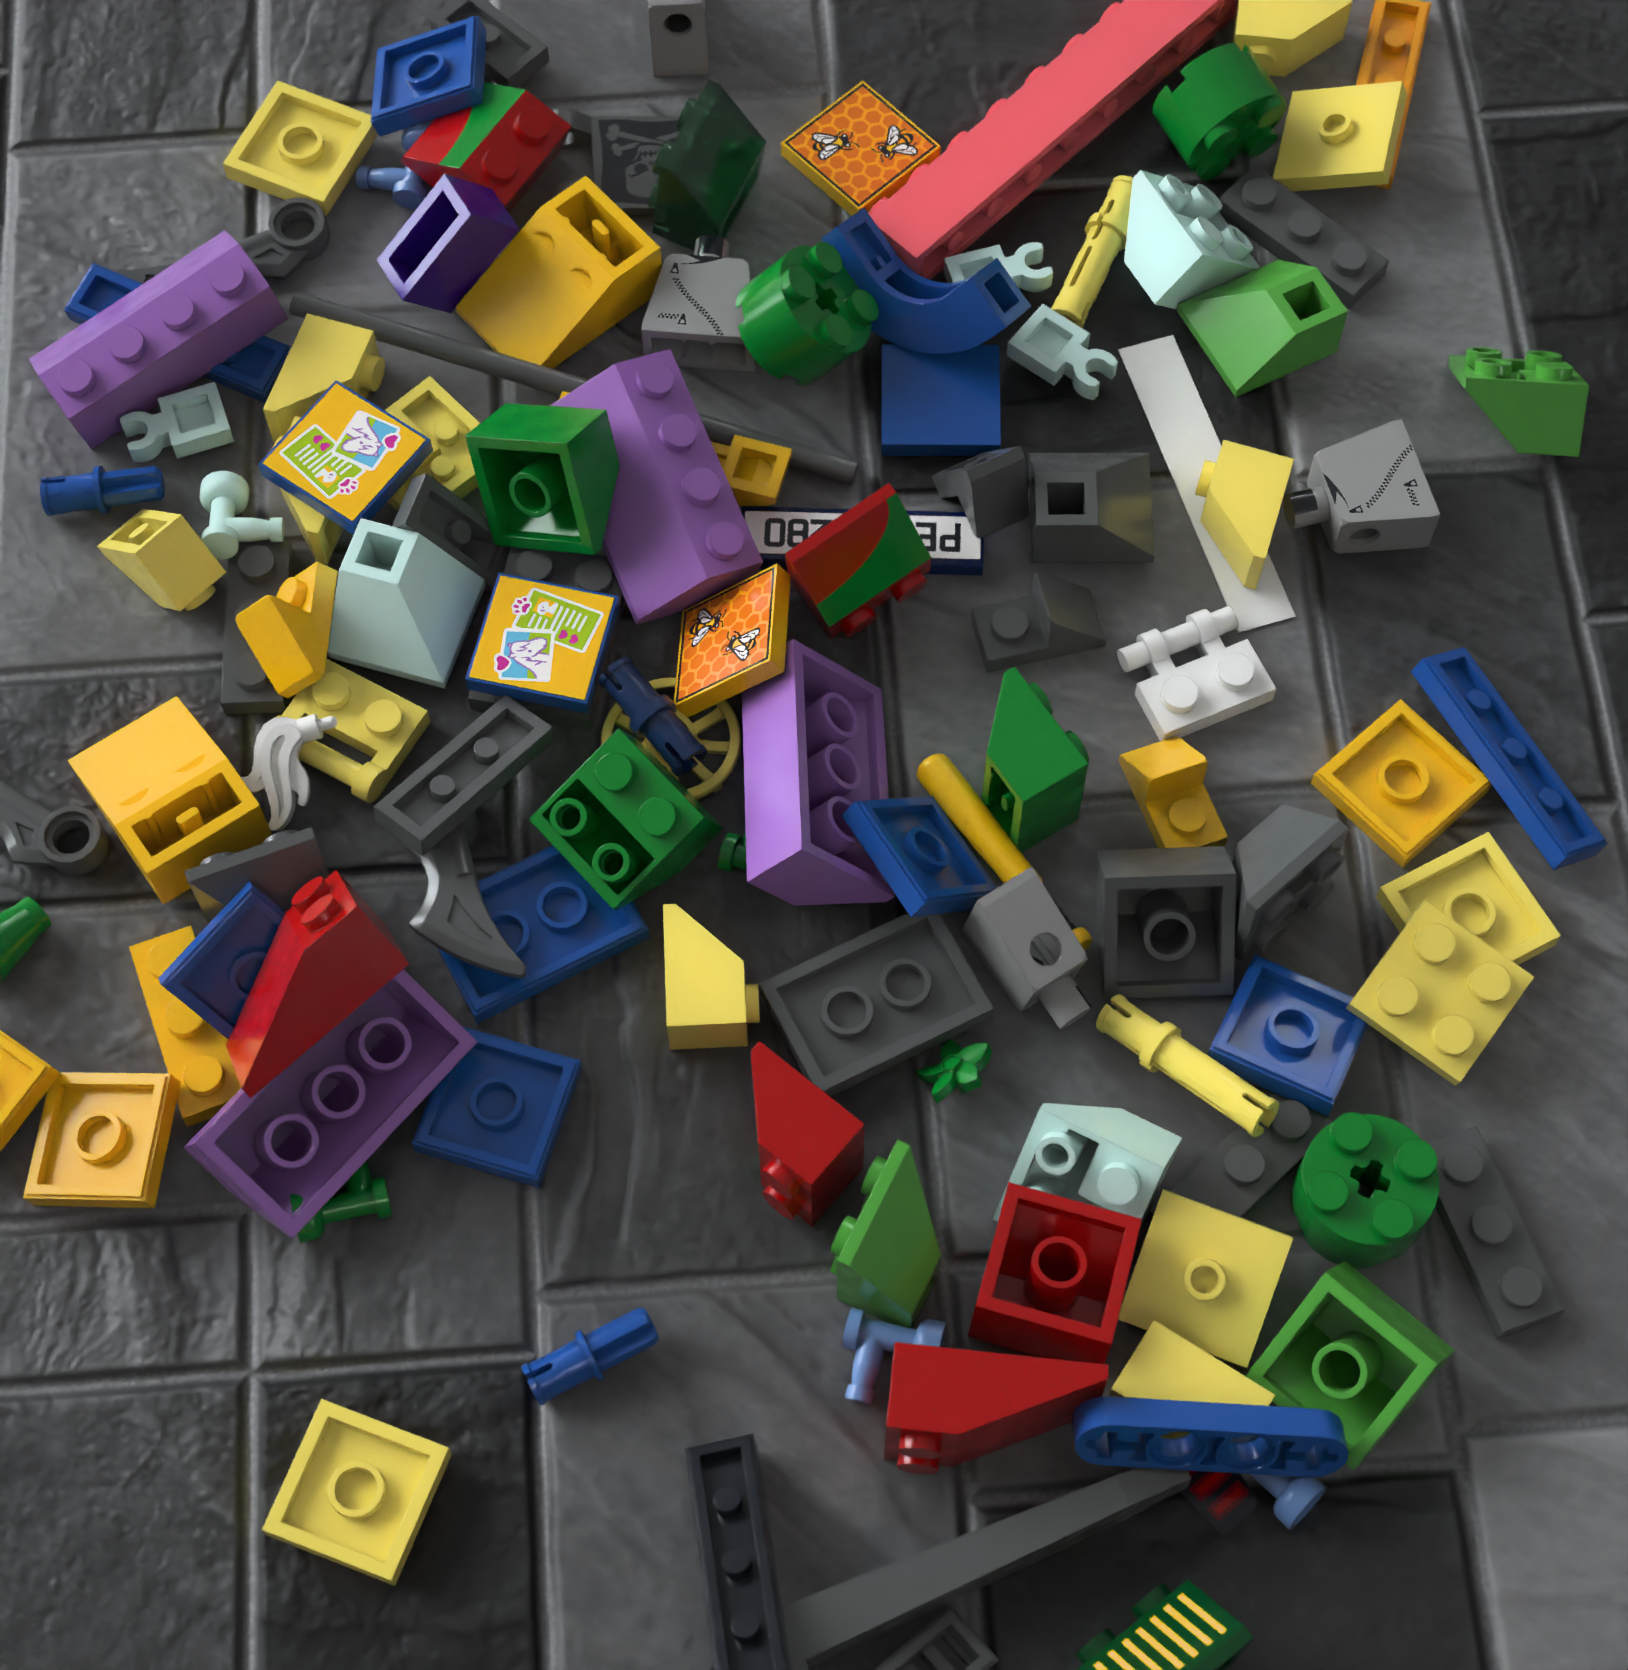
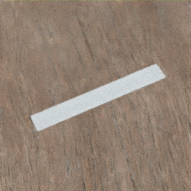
M1170 335L1118 349L1227 606L1232 607L1237 616L1238 633L1296 617L1268 552L1256 590L1244 587L1200 522L1206 498L1195 495L1204 461L1208 460L1217 463L1221 444L1174 336Z

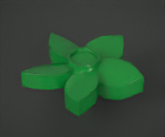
M949 1039L941 1048V1064L923 1067L916 1070V1073L924 1082L935 1083L932 1088V1096L935 1102L938 1103L947 1097L956 1086L961 1093H967L982 1087V1078L979 1072L987 1066L992 1049L988 1043H976L962 1049L959 1044Z

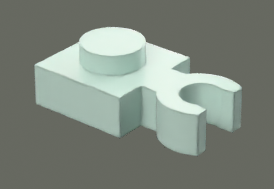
M1039 242L1024 244L1017 249L1013 256L1004 257L1000 244L944 258L943 272L948 283L967 279L996 258L999 259L1018 288L1025 291H1044L1052 286L1053 278L1051 267H1044L1039 270L1028 267L1029 265L1042 262L1044 248L1042 243Z
M1044 304L1035 311L1010 339L1007 347V356L1050 384L1055 385L1063 375H1066L1072 379L1076 392L1091 400L1098 396L1100 382L1088 375V373L1100 372L1112 380L1116 375L1118 364L1117 359L1105 350H1088L1090 333Z
M215 382L157 398L161 408L160 413L151 415L147 412L135 411L120 418L126 438L137 434H146L140 440L127 443L133 462L136 463L154 459L164 447L171 445L178 459L235 442Z

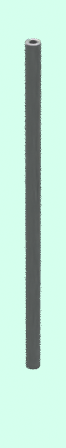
M295 292L290 303L291 315L305 318L308 313L372 330L377 341L558 396L561 395L562 391L570 393L588 381V379L301 292ZM699 413L709 439L712 442L731 446L735 434L791 448L792 457L789 466L851 485L854 482L859 465L858 461Z

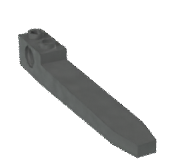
M1135 1468L783 1605L782 1609L792 1670H811L1116 1525L1186 1489L1192 1478L1187 1470ZM711 1640L648 1670H715Z

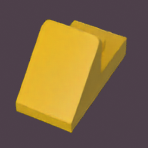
M318 561L295 577L285 580L278 590L276 597L273 595L264 596L237 614L235 619L239 630L276 692L288 699L325 675L338 571Z
M1178 736L1119 755L1118 761L1158 848L1226 846L1228 835L1203 784L1208 767V762L1204 755Z

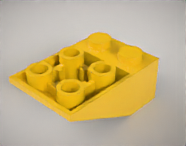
M584 176L536 211L455 307L456 313L495 352L553 369L651 299L662 268L661 247L587 176Z
M177 696L68 760L70 766L163 905L191 888L187 881L185 870L199 866L204 859L216 853H237L263 844L272 835L263 811L228 758Z

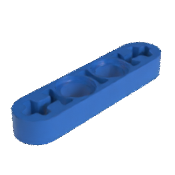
M1107 1396L1096 1397L1083 1402L1076 1407L1072 1414L1075 1451L1081 1459L1091 1464L1276 1476L1322 1477L1336 1472L1348 1460L1349 1451L1342 1421L1336 1414L1322 1409ZM1184 1431L1190 1433L1179 1438L1167 1439L1160 1437L1171 1432ZM1242 1436L1259 1437L1248 1442H1230L1232 1439Z

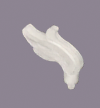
M312 714L297 720L288 717H275L265 723L259 731L254 746L252 771L249 776L241 777L251 793L266 790L271 808V818L268 824L270 831L279 832L291 821L296 807L295 792L299 796L298 804L301 806L307 805L310 796V779L306 769L300 762L299 752L304 743L323 738V731L337 726L338 721L334 716L319 719L317 714Z

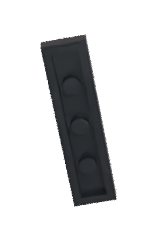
M752 1433L686 1448V1460L714 1669L792 1670L759 1453L754 1435Z

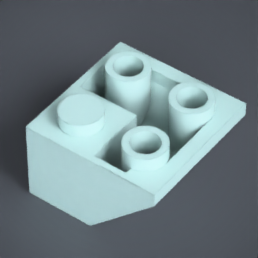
M1140 170L1133 177L1124 262L1154 304L1177 310L1178 303L1260 268L1250 254L1253 250L1252 243L1238 228L1228 225L1219 213L1223 208L1222 203L1210 189L1202 184L1192 186L1182 183L1170 174L1162 177Z
M360 518L338 573L327 652L328 657L445 689L486 586L485 580L420 533Z
M1043 1103L1037 1113L1009 1182L1142 1219V1225L1182 1137L1122 1108ZM1006 1189L1003 1193V1196L993 1217V1220L997 1222L1000 1216Z

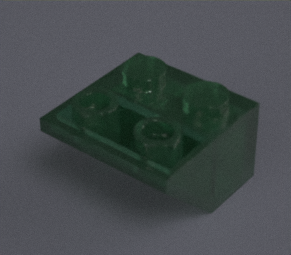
M710 79L698 100L692 97L687 99L677 122V130L680 132L675 142L672 143L666 140L662 144L653 166V173L659 177L652 189L648 206L655 209L652 233L692 251L695 250V242L700 236L712 234L726 239L760 175L766 145L765 139L723 87Z

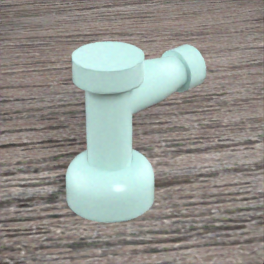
M230 471L210 473L202 480L200 486V502L203 508L210 513L209 527L203 531L201 540L218 560L233 557L238 551L239 542H254L270 539L271 542L284 541L283 517H270V520L235 517L242 513L248 504L249 486L243 477Z

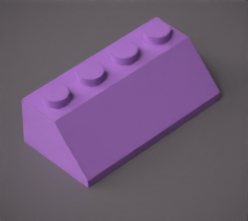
M224 230L31 357L29 361L65 416L92 450L123 429L120 423L121 417L135 411L149 412L159 405L157 398L181 391L211 371V368L217 364L223 363L231 355L241 351L253 343V341L288 320V317L270 285L246 252Z
M671 349L615 363L550 405L607 410L620 467L602 546L636 625L682 612L757 574L763 560Z
M792 639L786 643L784 672L742 692L747 883L794 906L887 902L895 897V893L842 817L855 801L889 799L882 689Z
M403 969L252 1098L241 1088L183 1148L232 1195L287 1236L294 1238L476 1045L477 1041ZM290 1194H297L303 1198L302 1204L295 1212H292Z

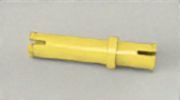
M1121 175L1113 179L1102 207H1100L1098 212L1091 215L1085 227L1086 240L1078 252L1064 281V285L1051 307L1052 310L1081 328L1085 324L1088 312L1107 277L1114 258L1117 256L1118 251L1126 248L1133 177Z
M1121 994L1111 998V1004L1117 1007L1116 1010L1107 1003L1102 1008L1096 1020L1097 1030L1106 1033L1138 1055L1139 1060H1141L1139 1064L1149 1072L1155 1073L1160 1070L1244 1128L1252 1137L1257 1138L1264 1133V1128L1259 1125V1122L1269 1127L1276 1117L1280 1105L1279 1101L1268 1097L1187 1042L1180 1034L1182 1032L1181 1029L1173 1023L1166 1021L1161 1024L1130 1003Z

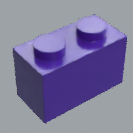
M444 174L377 258V262L402 301L452 313L458 303L518 232L519 228L493 189Z

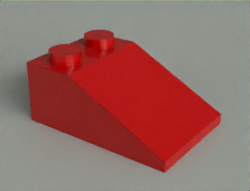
M337 870L326 879L319 876L310 880L293 896L291 900L293 906L285 912L226 1044L240 1086L250 1098L409 965L385 923Z
M894 1342L884 1459L897 1461V1468L905 1472L936 1474L939 1472V1465L954 1467L1072 1423V1414L1076 1407L1087 1400L1102 1397L1108 1380L1109 1365Z

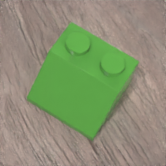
M1344 1261L1323 1274L1246 1374V1377L1275 1394L1272 1402L1276 1406L1322 1409L1331 1411L1339 1416L1343 1423L1349 1451L1348 1460L1345 1464L1354 1471L1415 1402L1455 1350L1348 1262Z

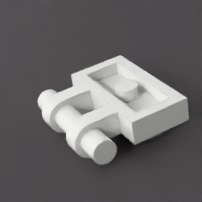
M1231 606L1223 607L1211 613L1207 609L1199 610L1187 615L1186 623L1161 633L1157 629L1149 630L1137 635L1136 643L1117 650L1119 663L1125 672L1146 666L1151 675V678L1137 683L1135 696L1160 741L1175 736L1184 737L1273 700L1276 687L1249 640L1246 639L1225 647L1219 637L1238 628V619ZM1195 646L1201 658L1175 667L1170 655Z

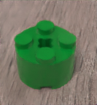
M1236 43L1221 45L1194 59L1180 71L1185 81L1173 93L1166 84L1153 104V116L1189 169L1196 172L1203 182L1219 176L1228 167L1230 159L1244 152H1247L1250 157H1255L1269 149L1278 138L1273 129L1287 110L1285 98L1250 48L1244 44L1243 51H1241Z
M819 242L815 246H798L793 248L747 283L740 290L736 298V308L742 305L745 320L738 325V329L749 353L770 375L779 380L788 375L799 379L795 385L802 386L815 382L860 350L869 339L872 322L879 316L878 305L873 296L867 291L859 289L844 268L839 252L827 242Z
M1344 1113L1337 1117L1334 1122L1323 1128L1310 1143L1294 1177L1290 1193L1293 1215L1295 1213L1297 1221L1304 1232L1303 1237L1310 1247L1333 1263L1340 1264L1346 1261L1352 1267L1358 1269L1374 1267L1375 1264L1397 1258L1407 1252L1433 1213L1438 1200V1160L1432 1146L1404 1124L1391 1118L1374 1114ZM1359 1185L1370 1190V1198L1363 1197L1357 1193Z

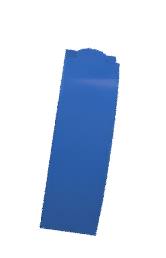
M862 208L821 238L823 242L834 246L839 252L844 268L859 289L870 293L877 302L879 316L872 322L871 331L897 346L912 351L928 354H950L971 349L995 336L1032 307L998 258L967 279L954 283L935 282L918 275L897 255L865 208Z

